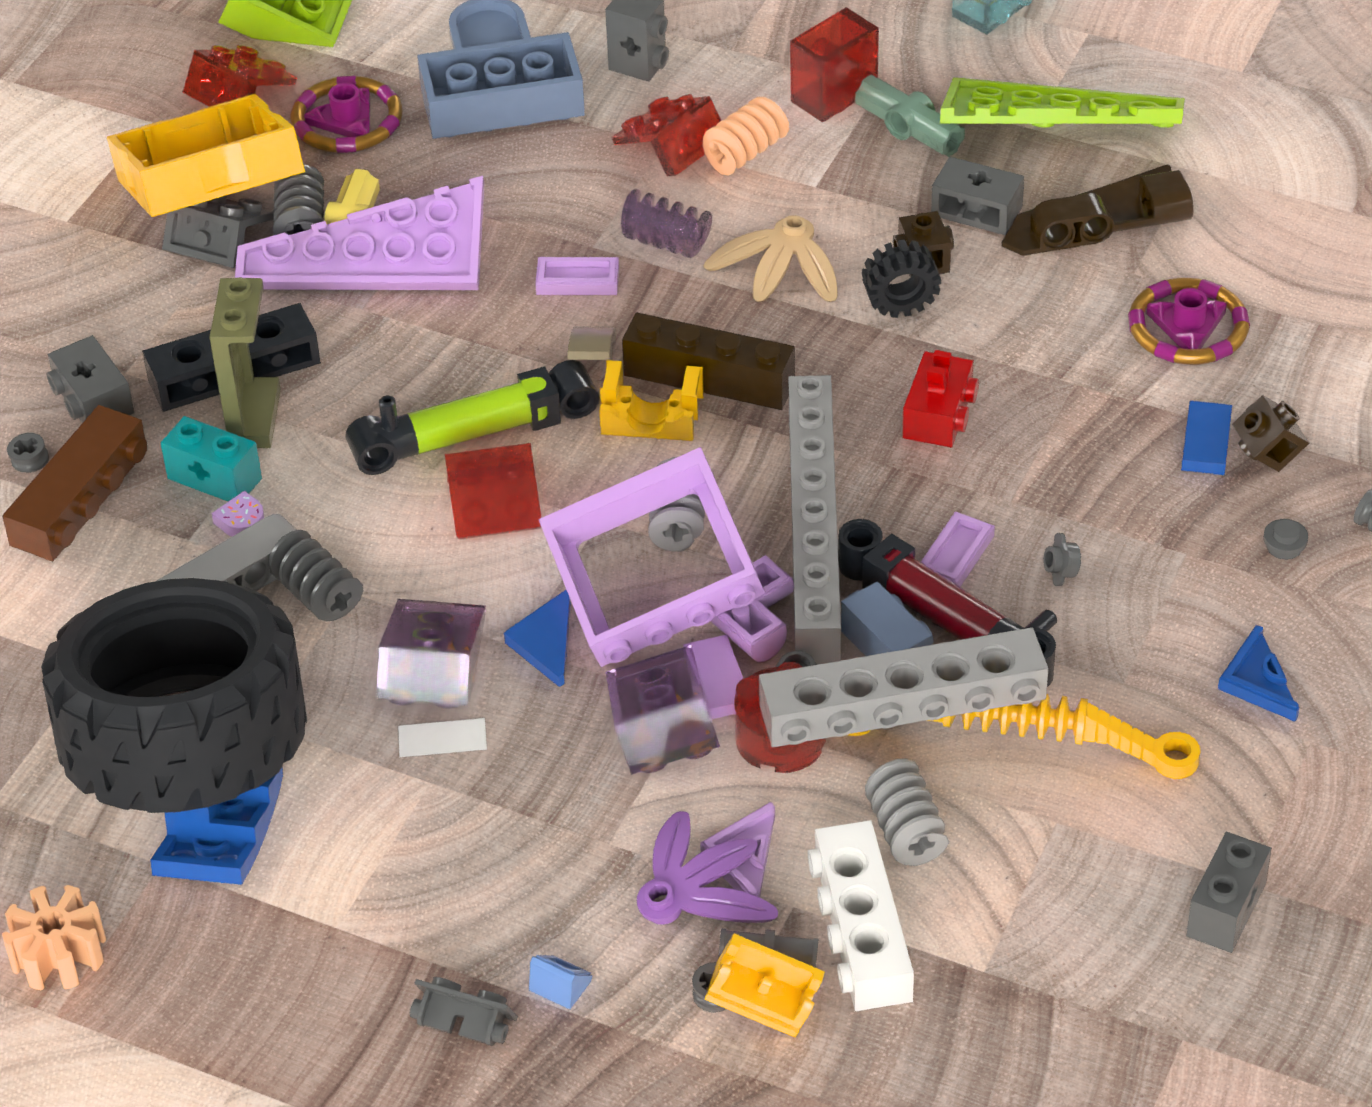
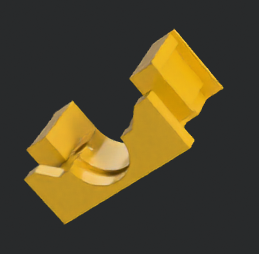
M606 360V374L603 388H600L601 405L599 412L601 434L693 441L694 420L698 421L697 398H704L703 367L686 366L682 390L673 389V394H670L668 400L660 403H651L636 396L632 386L623 385L622 361Z

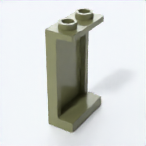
M241 277L220 278L210 331V342L226 431L255 441L257 448H271L281 391L279 377H254L248 344L255 340L264 288L263 280L261 278Z

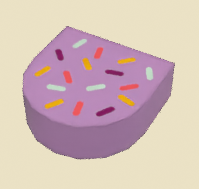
M243 491L211 513L213 524L231 537L264 519L263 506L246 491Z

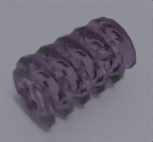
M636 188L632 190L626 197L621 215V229L625 238L631 240L638 239L640 243L647 245L652 243L654 247L659 249L666 247L669 252L675 254L680 252L682 256L692 258L700 252L712 226L713 216L710 211L705 210L698 220L697 207L690 206L683 215L684 206L681 202L676 201L669 211L670 203L668 198L661 197L655 206L654 194L648 192L641 200L640 190Z

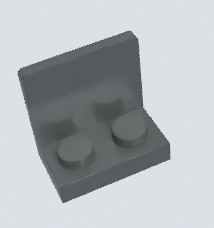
M226 195L169 212L166 217L162 249L235 268L237 246L244 244L246 227L273 220L274 211L262 208V202L239 199L237 202L227 199Z

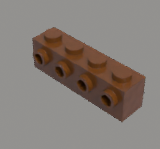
M98 405L2 515L9 546L52 562L64 548L69 547L76 534L89 519H92L97 514L99 507L112 491L120 487L123 478L134 465L143 460L148 449L142 420Z

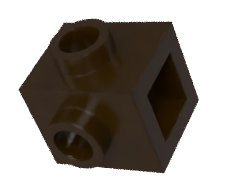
M932 211L899 217L898 235H893V248L898 247V240H905L908 247L911 241H916L920 247L925 245L928 248L939 274L950 273L951 250L954 249V238L951 227L949 225L944 226L939 212Z
M1264 395L1251 404L1232 423L1241 437L1238 444L1244 453L1251 459L1258 460L1278 472L1310 444L1297 425L1300 418L1296 411L1286 402L1281 401L1278 404Z

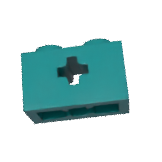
M183 416L161 441L167 479L227 502L243 491L250 494L262 479L255 441L187 416Z

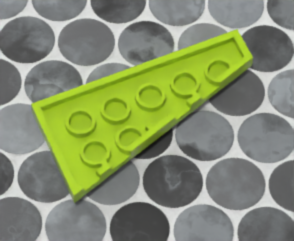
M953 77L941 107L940 124H1032L1037 127H1053L1054 124H1151L1156 127L1168 128L1173 127L1174 124H1182L1185 98Z

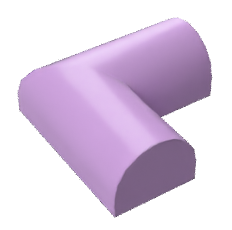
M766 555L752 563L766 594L755 598L751 604L745 607L730 609L711 620L717 628L725 635L727 634L735 644L757 662L771 659L783 647L787 635L786 624L768 608L790 595L794 589L793 578Z

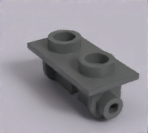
M433 977L432 983L418 979L415 980L414 984L424 995L422 1000L415 999L410 1008V1017L417 1019V1024L420 1026L451 1034L458 1016L464 1018L458 1033L460 1037L493 1046L496 1042L503 1044L507 1038L509 1026L503 1024L504 1018L517 1021L518 1016L506 1005L507 999L499 994L486 990H479L477 996L460 992L461 985L441 977Z

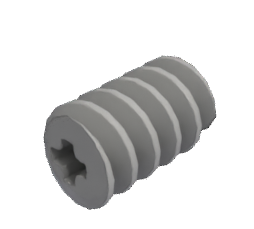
M672 457V458H670V459L664 460V461H662L661 463H659L657 466H659V465H661V464H663V463H666V462H668V461H670V460H672V459H675V458H677V457ZM690 494L649 512L650 523L648 525V533L655 545L668 551H684L692 545L695 538L701 535L704 530L703 518L705 512L699 496Z
M907 758L887 762L876 769L865 785V795L871 803L874 814L878 818V824L884 832L885 840L890 846L893 857L904 865L917 866L937 858L945 851L949 840L947 836L943 835L945 824L941 817L938 816L939 811L932 802L931 793L925 788L926 782L919 774L918 765L915 761Z

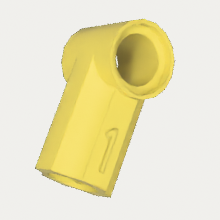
M355 169L351 175L346 176L336 202L330 201L326 207L324 217L326 224L348 219L347 214L374 207L380 191L379 179L373 177L368 170Z

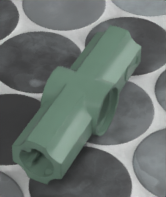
M869 75L862 80L860 88L855 93V103L883 119L891 135L899 140H906L912 136L942 155L944 154L949 157L958 151L961 142L965 139L964 127L959 124H940V113L935 111V107L929 97L920 91H914L907 95L878 77Z

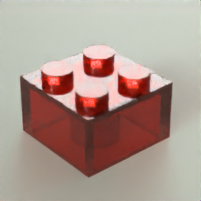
M845 7L790 40L791 102L822 123L854 104L855 93L860 88L862 80L869 75L878 77L879 27Z

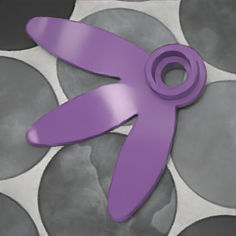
M679 811L674 813L665 822L658 833L653 850V873L655 879L644 884L637 895V906L644 918L655 924H669L680 916L682 910L707 918L742 923L770 922L777 918V908L755 895L731 888L703 887L726 875L748 860L758 848L757 841L753 839H738L715 845L696 855L682 867L690 842L691 826L689 814ZM667 895L666 898L662 901H654L656 898L660 896Z

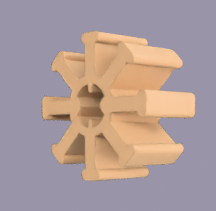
M66 885L64 887L65 893L56 907L50 905L45 886L30 890V896L35 913L19 909L16 904L10 905L5 913L10 933L3 932L2 937L11 968L15 974H18L24 968L28 984L31 988L43 990L45 988L44 982L53 968H58L63 988H73L80 983L74 961L91 966L93 971H97L104 961L100 943L106 942L99 909L95 901H91L88 906L84 907L80 889L77 887Z

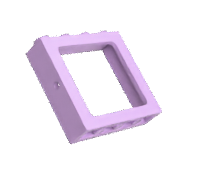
M701 447L538 519L589 647L601 667L609 663L624 661L638 650L650 645L662 644L676 633L692 626L705 625L715 616L733 608L745 607L751 604L755 598L766 594ZM696 494L700 498L733 575L610 629L578 552L579 545L586 540L687 495Z

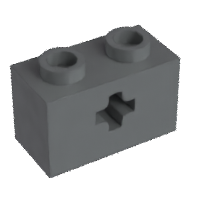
M612 0L605 9L609 70L649 82L659 69L665 67L669 57V48L666 47L665 39L668 19L664 15V0Z
M949 156L932 184L931 212L938 211L942 219L1006 236L1017 214H1019L1023 207L1024 176Z
M93 335L47 354L51 371L46 373L48 383L56 396L62 394L66 409L73 420L79 418L83 423L98 405L127 415L135 413L129 383Z
M1227 831L1225 832L1191 899L1187 937L1230 953L1233 952L1267 883L1272 847Z

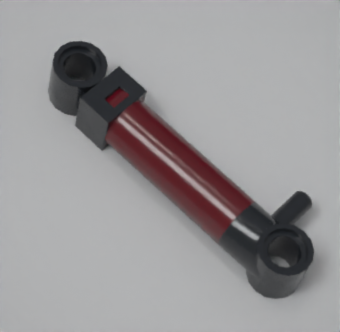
M854 519L846 522L839 529L838 565L840 572L845 577L862 581V588L878 582L890 594L898 596L902 603L959 640L1033 627L1048 666L1047 687L1051 684L1054 677L1056 642L1054 637L1047 631L1057 624V616L1053 611L1044 610L1024 628L916 560L915 548L891 533L883 540L881 528L875 522L868 519Z

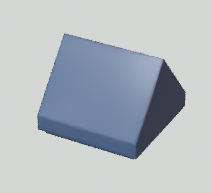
M536 955L532 957L530 962L529 991L571 1010L590 984L593 976L590 975L591 972L554 955Z

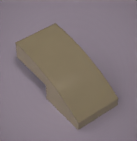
M573 327L569 339L567 360H613V343H616V327Z

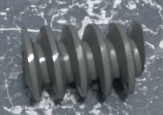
M304 165V173L274 182V235L284 232L287 235H292L312 229V224L323 222L324 178L322 173L316 168Z
M291 531L282 536L275 544L269 558L270 573L290 590L298 600H301L319 620H337L347 615L361 600L363 584L357 578H354L347 568H343L336 558H332L328 550L322 548L316 539H312L307 531Z

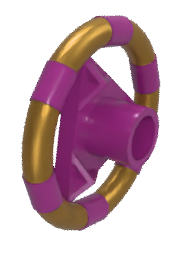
M356 75L338 76L321 81L305 90L294 102L290 118L296 135L304 143L323 151L348 153L371 148L389 138L400 125L403 110L399 96L388 85L368 77ZM370 93L377 95L388 106V116L371 132ZM329 94L328 104L317 106L306 113L317 99ZM310 126L346 137H326L316 133Z
M1173 278L1148 286L1134 299L1128 313L1130 332L1135 340L1155 357L1179 364L1211 363L1231 355L1243 344L1250 328L1248 310L1233 292L1220 284L1198 278ZM1176 293L1174 302L1152 303ZM1226 308H1228L1233 320L1234 329L1227 339L1207 348H1202L1225 315ZM1146 309V314L1179 347L1159 341L1149 333L1145 323L1144 312Z

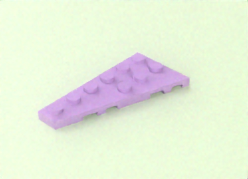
M479 176L469 179V184L449 189L448 186L434 189V194L414 200L406 197L347 214L348 219L326 224V221L312 224V229L292 235H287L284 232L237 246L235 278H261L263 280V290H479L484 178Z

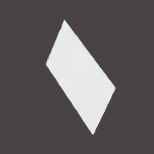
M485 718L398 726L399 757L487 750Z

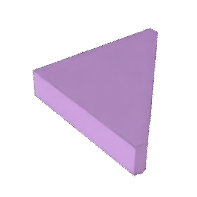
M772 802L700 843V850L703 852L708 848L727 841L738 839H753L757 841L758 848L755 853L743 864L722 877L733 889L750 893L759 898L775 820V806Z

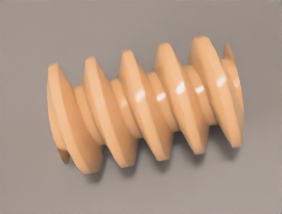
M756 97L750 100L748 104L740 107L738 111L730 114L727 119L720 121L716 126L705 132L703 136L704 153L709 163L721 175H731L735 172L736 168L743 167L746 161L754 159L757 153L767 150L768 145L771 146L777 143L779 138L785 137L789 131V122L785 113L775 102L766 97Z

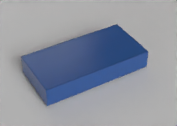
M1190 400L1181 471L1225 475L1232 405Z

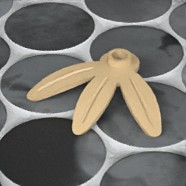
M797 215L781 219L775 224L774 229L751 232L729 241L715 251L704 263L706 270L716 271L767 249L758 264L753 284L754 300L763 302L777 288L788 270L793 254H796L804 274L821 298L832 302L838 296L837 281L831 262L823 250L811 240L814 237L813 224Z

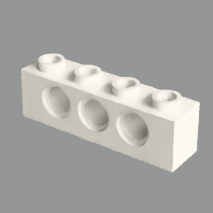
M872 820L815 829V849L808 850V862L812 878L820 877L822 887L817 888L822 916L830 915L832 925H827V933L831 953H840L842 963L837 964V971L842 993L850 992L855 1011L913 1002L914 972Z

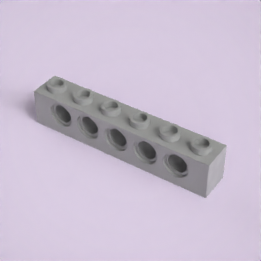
M1032 627L759 675V702L771 746L797 745L806 741L835 736L842 737L857 732L880 728L887 729L897 725L938 720L948 716L983 712L988 709L1045 700L1048 666Z

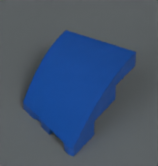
M283 767L278 774L258 788L249 790L235 799L206 808L182 812H166L167 836L150 859L152 876L242 885L257 858L270 825L283 779Z

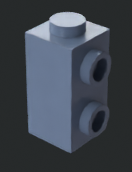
M878 582L853 592L841 601V632L865 656L928 646L934 642L929 627L923 621H917L905 609L899 597L895 594H890Z

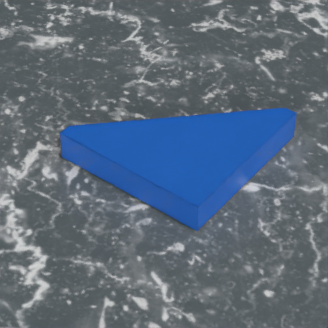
M564 590L504 632L505 644L558 687L565 684V664L571 606L567 590Z
M1256 625L1219 678L1218 689L1294 722L1298 718L1299 704L1292 698L1286 685L1287 679L1275 653H1271L1264 638L1263 627Z

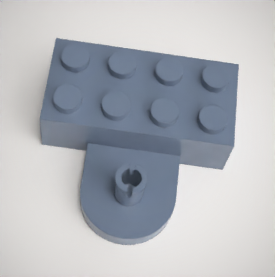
M469 0L454 9L449 18L450 38L453 49L417 55L421 93L432 139L585 116L583 79L569 32L531 38L523 10L510 0Z

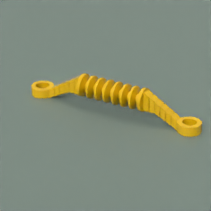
M1046 693V699L1040 700L1038 706H1033V703L1017 704L988 709L983 712L960 714L964 730H969L974 718L979 717L983 732H988L995 719L999 722L1002 735L1007 734L1012 722H1017L1020 737H1025L1030 725L1033 724L1036 726L1038 739L1043 740L1048 728L1054 727L1057 742H1062L1067 730L1071 729L1073 730L1075 744L1083 745V741L1108 743L1116 749L1119 748L1127 754L1130 753L1138 759L1141 758L1143 761L1154 766L1163 776L1172 779L1189 777L1197 771L1199 766L1200 745L1189 734L1168 732L1155 739L1135 727L1132 729L1131 725L1124 721L1121 722L1120 719L1113 715L1110 716L1109 713L1102 709L1099 710L1098 707L1088 703L1086 698L1080 699L1075 711H1070L1067 696H1062L1056 709L1051 708L1049 694ZM956 715L933 721L941 722L943 727L951 728ZM871 730L852 733L848 736H861L869 733ZM1180 751L1188 757L1182 760H1175L1166 756V753Z

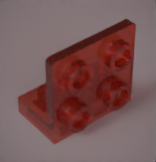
M213 45L211 50H194L182 93L211 107L255 94L257 86L296 85L297 77L285 71L286 66L284 64L258 57L259 52L251 47L237 45L236 49H228Z
M687 94L675 100H670L668 96L651 102L647 106L649 111L645 114L634 116L621 124L622 130L611 138L614 145L651 142L666 176H676L705 155L703 136L707 130L716 126L721 119L710 96L693 98L692 94Z
M531 443L445 454L447 483H449L455 532L458 539L541 528L538 519L542 517Z

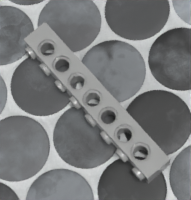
M831 375L789 376L795 651L808 653L818 665L841 661V616Z

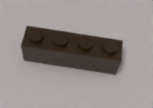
M638 312L635 313L622 338L624 376L682 388L686 366L703 367V393L783 410L789 397V376H795V346Z

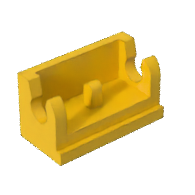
M734 933L717 960L704 1000L796 1038L801 1026L814 1006L815 1002L811 1000L822 983L825 971Z

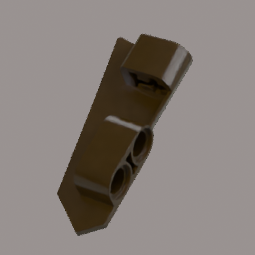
M1166 164L1075 196L1043 201L1034 209L1017 214L1010 230L1002 240V247L1024 256L1097 244L1105 241L1113 232L1190 220L1194 212L1192 194L1181 171H1172L1171 166Z

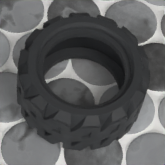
M181 578L148 582L123 589L95 602L83 612L72 617L59 629L56 635L57 641L50 643L46 650L41 666L44 678L42 683L59 763L64 766L66 777L84 794L95 793L96 799L103 804L123 810L133 809L147 811V813H166L206 808L237 798V796L249 790L258 788L278 774L283 767V763L294 757L303 741L307 713L293 625L280 607L274 606L267 596L248 587L236 586L226 581ZM189 691V692L180 693V694H176V695L163 696V695H166V694H171V693H176V692Z

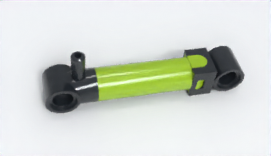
M567 360L554 366L549 373L545 366L518 373V383L397 416L395 398L389 395L383 396L379 399L381 418L369 415L356 419L348 426L345 438L359 470L364 474L378 475L392 468L397 460L526 424H530L533 431L561 424L560 411L566 418L578 419L585 417L596 409L600 397L585 366L580 361Z

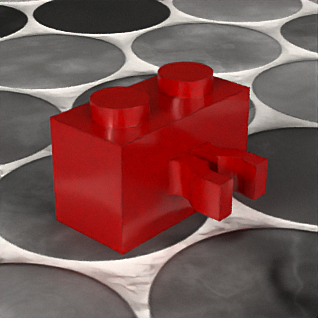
M935 350L934 353L924 351L903 407L904 439L953 447L958 431L965 432L969 417V407H967V404H974L978 394L979 379L973 378L974 360L954 357L952 352Z

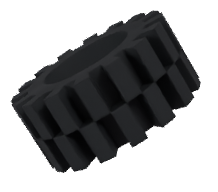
M898 240V247L893 248L890 242L884 245L886 251L883 253L876 249L873 252L875 260L867 258L864 263L866 268L862 269V280L871 305L875 310L878 308L879 313L884 316L889 311L890 316L893 318H898L899 312L903 311L904 316L907 317L912 316L911 309L916 308L919 313L925 310L924 302L931 305L935 301L933 294L939 295L941 277L932 254L929 253L925 245L920 247L918 242L911 241L908 247L905 240ZM913 274L912 277L904 282L889 284L901 275Z

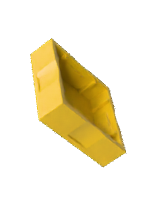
M256 94L106 137L118 181L151 217L305 172L294 126L280 114L271 112L269 105Z

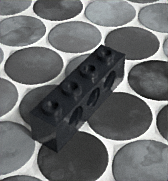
M301 303L259 315L255 340L252 343H248L254 377H278L321 363L317 334ZM211 330L142 350L148 382L163 412L220 395L210 342Z

